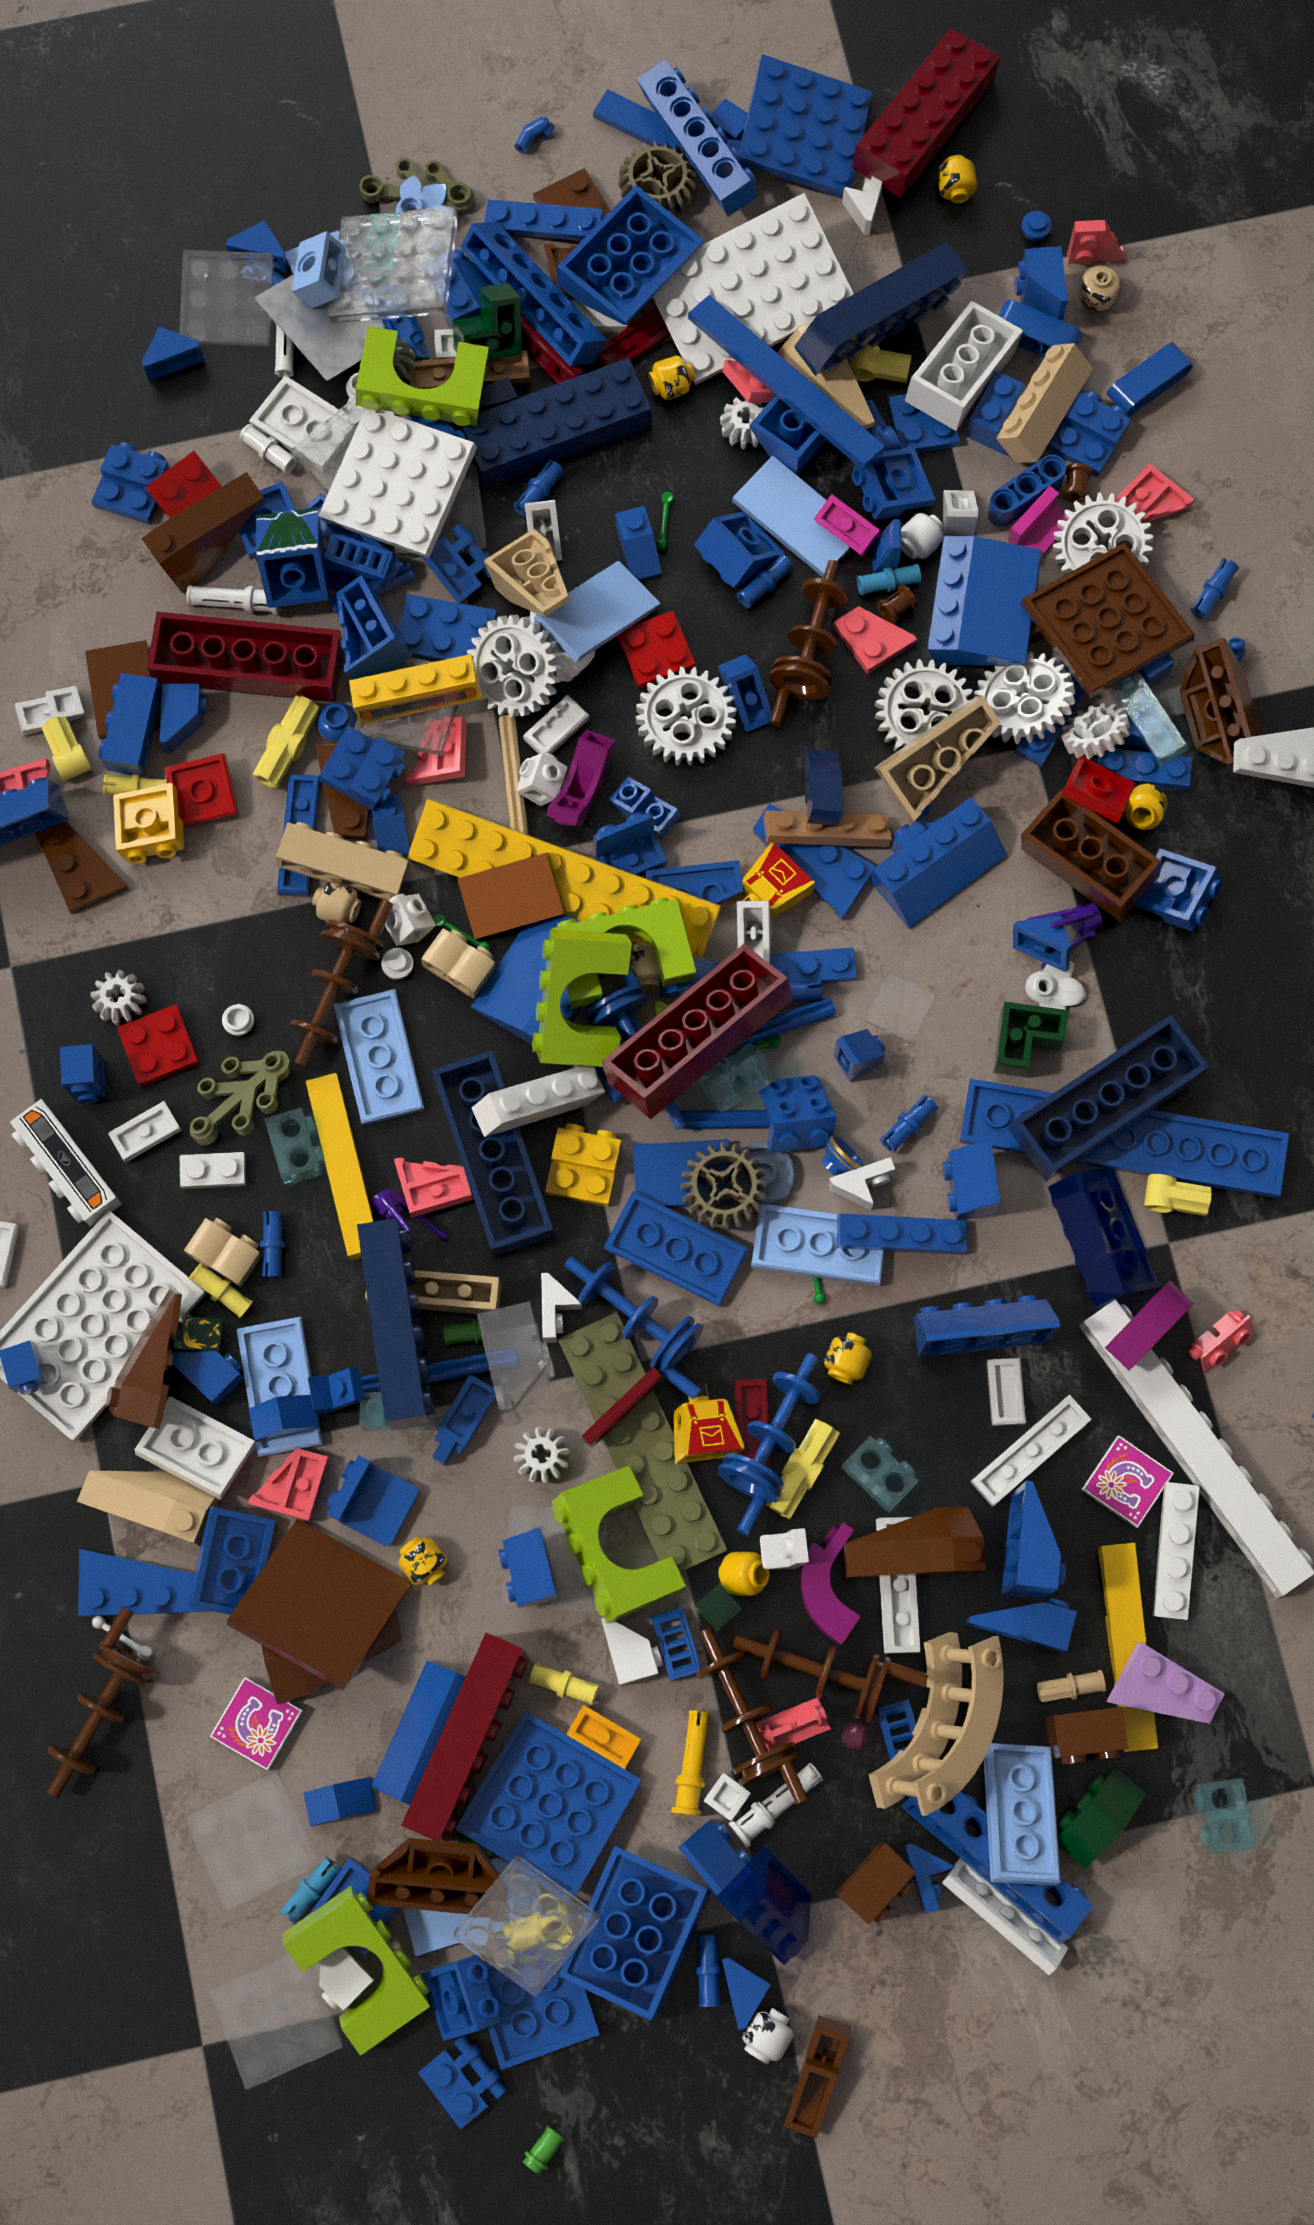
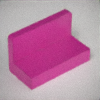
M1049 486L1013 525L1008 542L1040 549L1043 556L1057 541L1054 539V532L1062 531L1057 526L1058 520L1068 521L1064 516L1065 510L1056 504L1059 492Z
M832 494L814 517L818 524L862 557L876 538H879L882 534L878 528Z

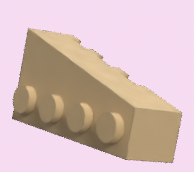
M976 696L874 767V769L908 819L915 821L921 815L924 808L935 799L952 776L957 774L962 768L961 766L977 751L1001 722L983 696Z

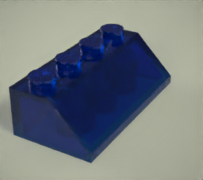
M1103 1168L1076 1172L1048 1186L1052 1205L1057 1210L1063 1225V1233L1070 1243L1075 1256V1263L1082 1273L1087 1286L1088 1296L1093 1301L1095 1307L1108 1305L1115 1299L1117 1302L1161 1287L1113 1169Z

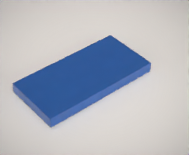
M632 1191L604 1246L605 1250L719 1307L748 1251L747 1247L635 1191Z
M428 1660L426 1661L372 1783V1787L403 1803L411 1804L466 1676Z

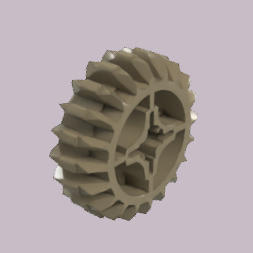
M655 140L653 147H648L643 142L641 151L633 148L631 157L625 156L624 165L619 169L618 187L620 188L622 199L637 185L673 215H675V210L683 213L685 205H691L692 196L697 192L698 174L686 158L685 153H681L678 145L670 149L668 141L664 146H658ZM676 187L673 191L668 193V191L671 188Z
M725 1142L720 1143L719 1152H715L713 1145L710 1144L707 1146L708 1156H705L702 1151L698 1150L696 1157L699 1163L689 1159L687 1166L692 1171L682 1172V1178L689 1182L682 1183L680 1190L690 1192L683 1196V1203L689 1204L694 1202L689 1208V1213L692 1215L701 1211L698 1217V1222L703 1223L707 1217H710V1228L714 1229L716 1227L717 1220L723 1221V1230H728L729 1220H733L736 1228L741 1227L740 1216H743L748 1222L752 1221L753 1216L749 1209L759 1213L761 1206L756 1201H766L767 1195L759 1190L768 1188V1182L758 1180L766 1175V1171L764 1168L754 1170L760 1163L757 1157L747 1161L750 1156V1150L745 1149L741 1155L737 1154L738 1144H733L731 1152L726 1151ZM717 1163L733 1164L723 1172L715 1171L712 1168L710 1170L707 1169ZM741 1170L747 1174L751 1183L749 1196L743 1193V1189L736 1183ZM700 1176L712 1188V1193L707 1203L701 1198L697 1189ZM731 1177V1190L725 1188L722 1192L720 1191L717 1195L719 1188L718 1182L723 1184L726 1182V1180L728 1181ZM725 1200L741 1203V1205L727 1210L715 1208Z

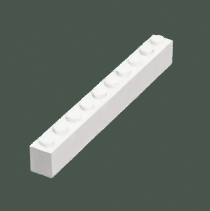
M1115 1299L1086 1319L1080 1325L1081 1330L1192 1483L1200 1486L1199 1492L1274 1596L1276 1598L1284 1596L1314 1574L1311 1568L1313 1562L1310 1556L1302 1548L1297 1549L1291 1540L1293 1534L1283 1521L1278 1522L1270 1512L1273 1510V1507L1269 1500L1262 1493L1257 1494L1251 1486L1253 1480L1243 1466L1238 1467L1230 1457L1233 1453L1228 1444L1223 1439L1218 1440L1211 1431L1213 1425L1209 1418L1202 1411L1198 1413L1192 1405L1191 1401H1193L1190 1392L1184 1385L1178 1386L1171 1376L1173 1370L1169 1363L1163 1357L1159 1359L1154 1351L1150 1349L1128 1371L1105 1349L1110 1341L1134 1318L1127 1306L1124 1304L1119 1305Z

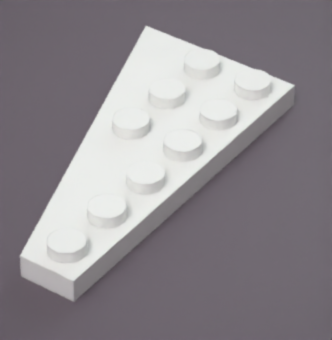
M1314 727L1239 739L1234 743L1233 773L1314 788Z

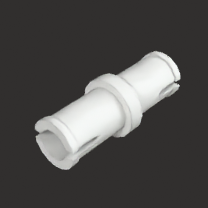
M248 424L242 429L239 439L256 450L261 459L264 461L269 460L287 474L295 468L298 460L297 457L280 447L275 438H268L252 424Z

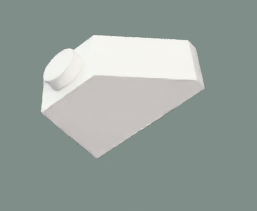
M604 1618L601 1619L620 1686L659 1675L657 1667L663 1666L658 1646L651 1648L648 1639L616 1621L607 1624Z
M347 1946L335 1950L320 1961L319 1986L324 1990L321 1996L334 2010L338 2007L343 2011L346 2010L377 1979Z

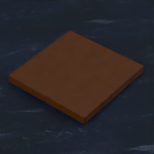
M1125 542L1021 600L1023 609L1090 698L1183 647L1195 638L1194 632Z
M296 1519L227 1619L226 1625L344 1691L410 1589L412 1582L305 1522Z

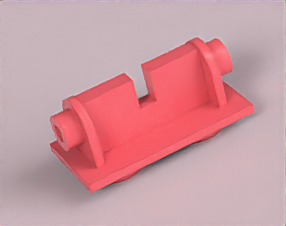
M1238 1309L1234 1312L1229 1311L1213 1325V1329L1220 1334L1217 1338L1207 1330L1191 1344L1192 1348L1188 1353L1196 1361L1201 1359L1202 1368L1205 1373L1213 1367H1219L1224 1363L1232 1350L1237 1346H1243L1249 1341L1254 1332L1249 1315L1245 1318Z
M818 1698L756 1722L768 1751L794 1741L796 1744L830 1730L826 1713Z

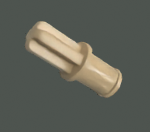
M1101 1670L1076 1676L1068 1673L1065 1678L1043 1681L1037 1684V1694L1041 1702L1069 1697L1072 1700H1076L1079 1695L1106 1691L1105 1680Z

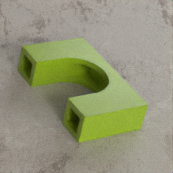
M367 326L356 385L355 406H361L368 410L390 411L397 415L419 416L431 421L454 422L460 426H477L489 347L458 342L454 370L450 378L436 388L418 389L404 383L394 370L398 331Z
M660 898L650 902V906L638 908L637 905H629L621 908L619 913L607 915L606 912H599L590 915L588 920L576 922L574 919L559 922L557 927L552 928L553 930L636 935L645 940L653 949L663 987L695 979L696 968L677 899L669 901L668 898ZM597 973L583 974L572 980L565 988L570 1009L597 1003L602 1000V990Z
M550 929L549 940L544 939L542 950L543 959H547L546 970L541 971L539 976V989L543 990L542 1002H537L536 1021H540L539 1033L534 1032L532 1039V1050L537 1053L540 1063L603 1067L602 1061L620 1047L621 1037L616 1027L576 1024L568 1020L561 1013L560 1001L567 985L583 974L628 975L632 943L627 935Z
M630 1465L561 1492L551 1501L553 1515L566 1533L567 1546L571 1553L576 1555L581 1566L582 1579L590 1586L595 1597V1607L598 1613L604 1616L607 1624L671 1597L686 1587L672 1556L641 1569L628 1570L612 1563L601 1549L598 1529L603 1516L630 1506L643 1496Z
M349 1886L282 1933L283 1946L302 1973L335 1950L346 1946L364 1947L379 1957L383 1963V1973L375 1990L339 2016L341 2029L361 2056L429 2008L427 1994L430 1992V1989L420 1974L415 1977L408 1968L411 1962L401 1947L395 1950L389 1941L392 1934L383 1920L380 1919L376 1922L372 1917L370 1911L373 1910V1907L368 1902L366 1895L363 1892L357 1895L352 1886Z

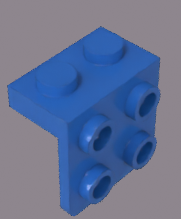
M638 812L629 816L626 822L614 826L611 824L604 826L593 837L595 857L598 861L639 876L646 874V870L658 869L667 865V859L655 835L654 817L651 812L646 814Z
M802 1076L759 1082L758 1093L770 1118L767 1145L771 1153L826 1146L831 1135H834L836 1115L817 1076Z
M358 1455L356 1461L350 1460L342 1474V1478L345 1481L340 1491L335 1489L326 1505L329 1508L327 1515L333 1520L384 1546H390L394 1542L419 1491L416 1486L375 1466L370 1460Z

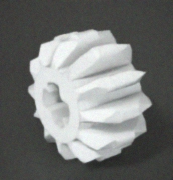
M736 397L733 400V405L726 404L724 407L725 414H722L720 417V424L723 426L722 434L724 437H729L731 446L741 442L743 450L746 448L747 443H751L756 448L758 439L749 427L752 421L764 409L762 408V403H748L746 399L745 402H741Z
M118 970L116 977L113 978L110 973L106 972L105 978L107 981L105 983L98 980L95 982L99 990L91 992V998L96 1001L92 1007L95 1012H101L100 1017L103 1021L112 1018V1022L115 1025H119L122 1017L128 1023L131 1022L132 1017L130 1014L132 1012L141 1015L142 1010L138 1005L146 1003V998L144 995H141L144 991V986L142 983H136L137 978L135 975L130 974L125 978L124 972ZM119 993H122L124 997H119Z
M540 1427L535 1428L537 1437L535 1439H532L530 1434L525 1432L523 1437L528 1443L527 1446L522 1443H516L515 1445L518 1451L524 1453L514 1456L515 1463H525L518 1471L521 1475H524L532 1470L529 1476V1481L532 1483L536 1481L538 1474H541L543 1484H548L547 1473L551 1472L556 1479H559L561 1475L556 1466L568 1468V1462L559 1459V1457L570 1455L568 1448L558 1449L564 1444L565 1439L561 1436L552 1442L555 1431L551 1428L547 1431L546 1437H542ZM544 1448L546 1453H551L550 1458L546 1457L547 1462L539 1463L538 1458H533L534 1453L538 1455L537 1449Z

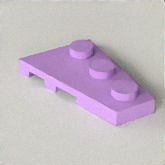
M1137 1642L1106 1702L1210 1724L1224 1693L1147 1645Z

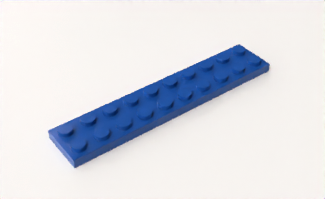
M970 1079L959 1143L971 1145L991 1139L992 1149L1026 1154L1009 1131L1013 1120L1053 1093ZM1152 1110L1075 1163L1147 1176L1150 1174L1169 1175L1181 1182L1279 1198L1281 1196L1289 1134Z

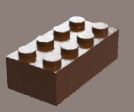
M1061 789L1021 834V850L1121 922L1160 877L1161 860L1090 809L1061 795L1063 791Z

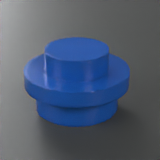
M1032 211L1024 216L1021 228L1029 240L1039 241L1050 233L1052 224L1047 214L1041 211Z

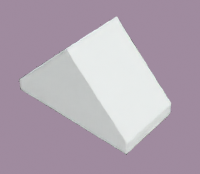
M944 490L943 535L974 536L978 519V507L974 491Z
M555 500L525 503L528 532L532 529L539 532L549 541L556 561L562 560Z
M737 901L738 948L745 944L770 964L772 921L769 901Z

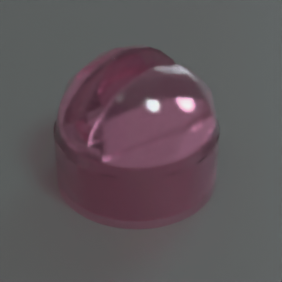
M858 1722L848 1723L842 1730L841 1740L846 1747L862 1751L866 1739L867 1724Z

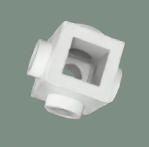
M542 752L527 758L520 767L519 774L521 777L516 792L539 806L552 802L564 785L567 766L558 762L555 756Z
M402 893L389 900L393 907L385 926L396 946L417 943L436 926L419 894L405 896Z

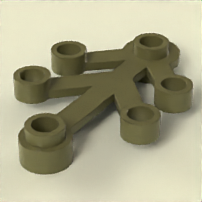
M401 158L397 161L396 171L401 179H408L414 175L418 178L422 187L429 185L415 170L410 159ZM436 160L429 161L425 165V173L428 180L446 185L444 206L449 208L451 212H465L472 207L474 193L468 185L462 182L454 183L443 171L441 163ZM404 166L409 167L407 171L400 170ZM431 169L439 170L437 173L429 172ZM367 175L359 183L361 196L367 202L375 203L381 198L401 199L400 186L383 185L378 176ZM370 190H376L374 193H368ZM458 197L464 198L460 201L455 200ZM395 210L389 215V224L394 227H402L403 231L407 227L406 224L393 222L395 219H398ZM409 210V211H407V213H414V212H416V211H414V210ZM422 222L418 223L419 230L424 234H431L436 229V225L424 226Z
M272 1051L265 1055L262 1060L240 1062L236 1057L226 1058L221 1065V1069L226 1076L234 1079L241 1074H255L246 1081L216 1083L212 1078L202 1079L197 1086V1090L204 1099L210 1100L216 1096H231L207 1117H197L191 1122L190 1134L199 1145L213 1143L219 1134L217 1125L239 1105H241L240 1113L232 1120V1127L239 1135H247L254 1128L252 1118L255 1100L256 1105L264 1114L274 1112L278 1107L276 1097L279 1081L284 1080L291 1071V1061L286 1053ZM265 1083L264 1092L256 1099L257 1090ZM268 1100H271V1101L269 1102V1104L264 1105L265 1102H267Z

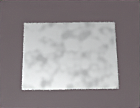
M293 274L254 297V299L328 381L361 361L367 326L385 328L342 279L339 298L311 308L292 292L295 275Z

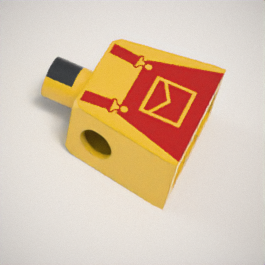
M770 843L742 880L743 891L748 895L742 901H769L771 918L773 919L810 896L814 892L815 882L775 843Z
M704 1383L695 1384L701 1389V1392L694 1400L688 1396L689 1403L682 1404L674 1411L675 1464L721 1459L728 1453L738 1454L744 1449V1444L728 1401L726 1399L709 1400L706 1384Z

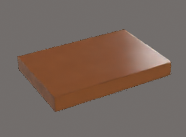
M548 852L457 878L474 939L566 913Z

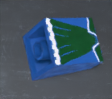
M317 507L256 515V558L268 608L329 600L326 565L323 560L325 553L323 533Z

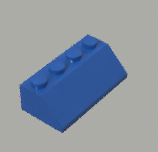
M38 778L30 781L26 788L20 790L9 789L0 793V846L70 820L59 785L49 779Z
M970 797L872 870L870 883L908 929H910L1007 857V853L991 820Z

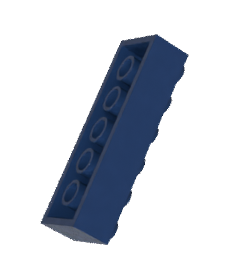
M946 241L816 315L794 348L815 376L825 370L831 373L843 363L842 360L846 358L853 360L858 357L866 346L870 345L871 348H874L886 338L887 334L891 333L894 336L901 332L911 320L913 323H917L928 314V310L932 308L935 311L941 309L949 301L947 296L955 292L962 285L960 280L968 270Z
M627 358L482 411L478 414L477 426H461V431L466 440L474 442L477 446L472 461L485 488L545 466L549 460L556 462L652 426L651 407L632 363Z
M1170 1015L1013 1120L1009 1131L1047 1182L1203 1077L1210 1066L1172 1015Z
M493 1050L431 1070L493 1257L555 1237L519 1127L484 1137L472 1110V1107L487 1094L505 1089Z
M397 1218L357 1224L385 1422L392 1431L431 1424L430 1415H435L436 1411L433 1395H431L430 1390H426L425 1382H431L428 1362H426L425 1357H421L420 1351L426 1349L423 1329L421 1330L420 1324L416 1323V1318L421 1317V1308L416 1292H412L411 1285H417L414 1265H412L411 1259H407L406 1253H412L409 1233H407L406 1227L400 1226Z

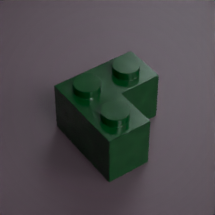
M509 283L480 287L481 316L452 320L453 349L457 353L458 342L489 347L487 360L522 354L520 296Z
M1004 1001L1000 1011L993 1073L1025 1077L1029 1069L1031 1047L1060 1051L1065 1041L1068 1010Z
M1116 1767L1106 1776L1099 1773L1088 1786L1090 1791L1077 1803V1812L1074 1813L1069 1810L1057 1824L1061 1828L1057 1835L1058 1845L1085 1869L1125 1830L1146 1796L1143 1790Z

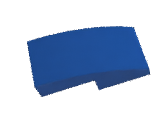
M629 776L609 799L615 807L628 817L638 812H643V814L651 812L654 817L655 835L661 839L681 816L678 809L654 796L651 789Z

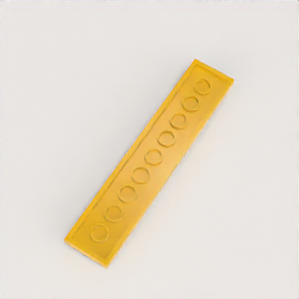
M426 800L407 857L408 859L461 878L548 852L566 912L563 915L581 922L588 920L590 915L599 912H606L607 915L619 913L621 908L629 905H637L638 908L650 906V902L656 899L668 898L669 901L677 899L692 956L703 959L721 905L435 800ZM621 933L627 935L630 941L635 943H647L636 935Z

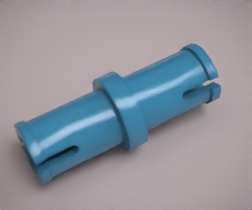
M918 564L897 569L887 567L883 568V572L857 576V586L860 595L882 590L893 592L901 584L906 586L921 583V572Z
M327 1856L323 1858V1861L307 1879L303 1878L298 1883L299 1889L280 1908V1912L284 1916L290 1914L287 1918L290 1922L296 1924L314 1901L319 1902L323 1896L322 1892L340 1872L341 1869L337 1864L329 1869L334 1861Z

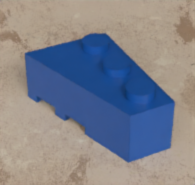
M362 575L336 592L339 624L343 627L344 640H341V644L346 657L344 673L351 680L390 672L412 657L380 595Z

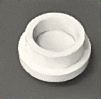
M393 948L384 954L381 962L382 969L389 978L403 979L413 969L412 956L402 948Z
M232 1005L225 1010L222 1016V1024L229 1034L242 1036L252 1029L254 1015L245 1005Z

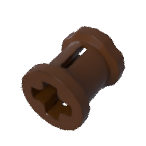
M1072 463L1066 466L1065 474L1068 477L1066 488L1062 491V498L1071 503L1075 501L1078 503L1085 502V496L1090 494L1087 490L1088 479L1092 476L1093 472L1089 465Z
M903 584L886 600L881 599L877 602L878 610L883 618L892 624L898 622V617L908 609L913 610L918 605L914 594Z

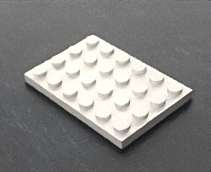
M805 193L703 244L652 298L685 364L691 363L695 374L693 382L697 385L723 372L725 360L736 362L734 358L688 319V312L708 295L714 298L769 347H772L788 339L798 327L811 323L816 315L854 293Z
M108 1210L0 1330V1350L29 1340L37 1345L48 1381L39 1385L40 1389L36 1392L21 1395L20 1392L17 1393L68 1438L76 1442L107 1407L106 1399L109 1388L114 1387L118 1374L169 1288L176 1289L182 1294L178 1325L207 1293ZM0 1359V1378L7 1384Z

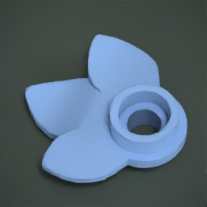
M413 175L401 185V199L396 206V215L402 223L415 225L422 222L427 225H437L446 221L451 216V210L443 205L446 198L445 184H432L422 187L418 178ZM409 210L416 211L414 213H407Z

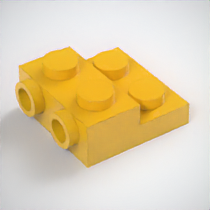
M173 783L113 795L116 851L125 861L132 864H141L146 861V857L158 855L161 858H171L176 855V851L184 849L183 821L178 816L177 788Z
M566 1124L565 1129L558 1128L545 1194L609 1207L622 1146L621 1140L615 1139L616 1134L606 1130H598L597 1135L584 1133L585 1128L575 1124Z

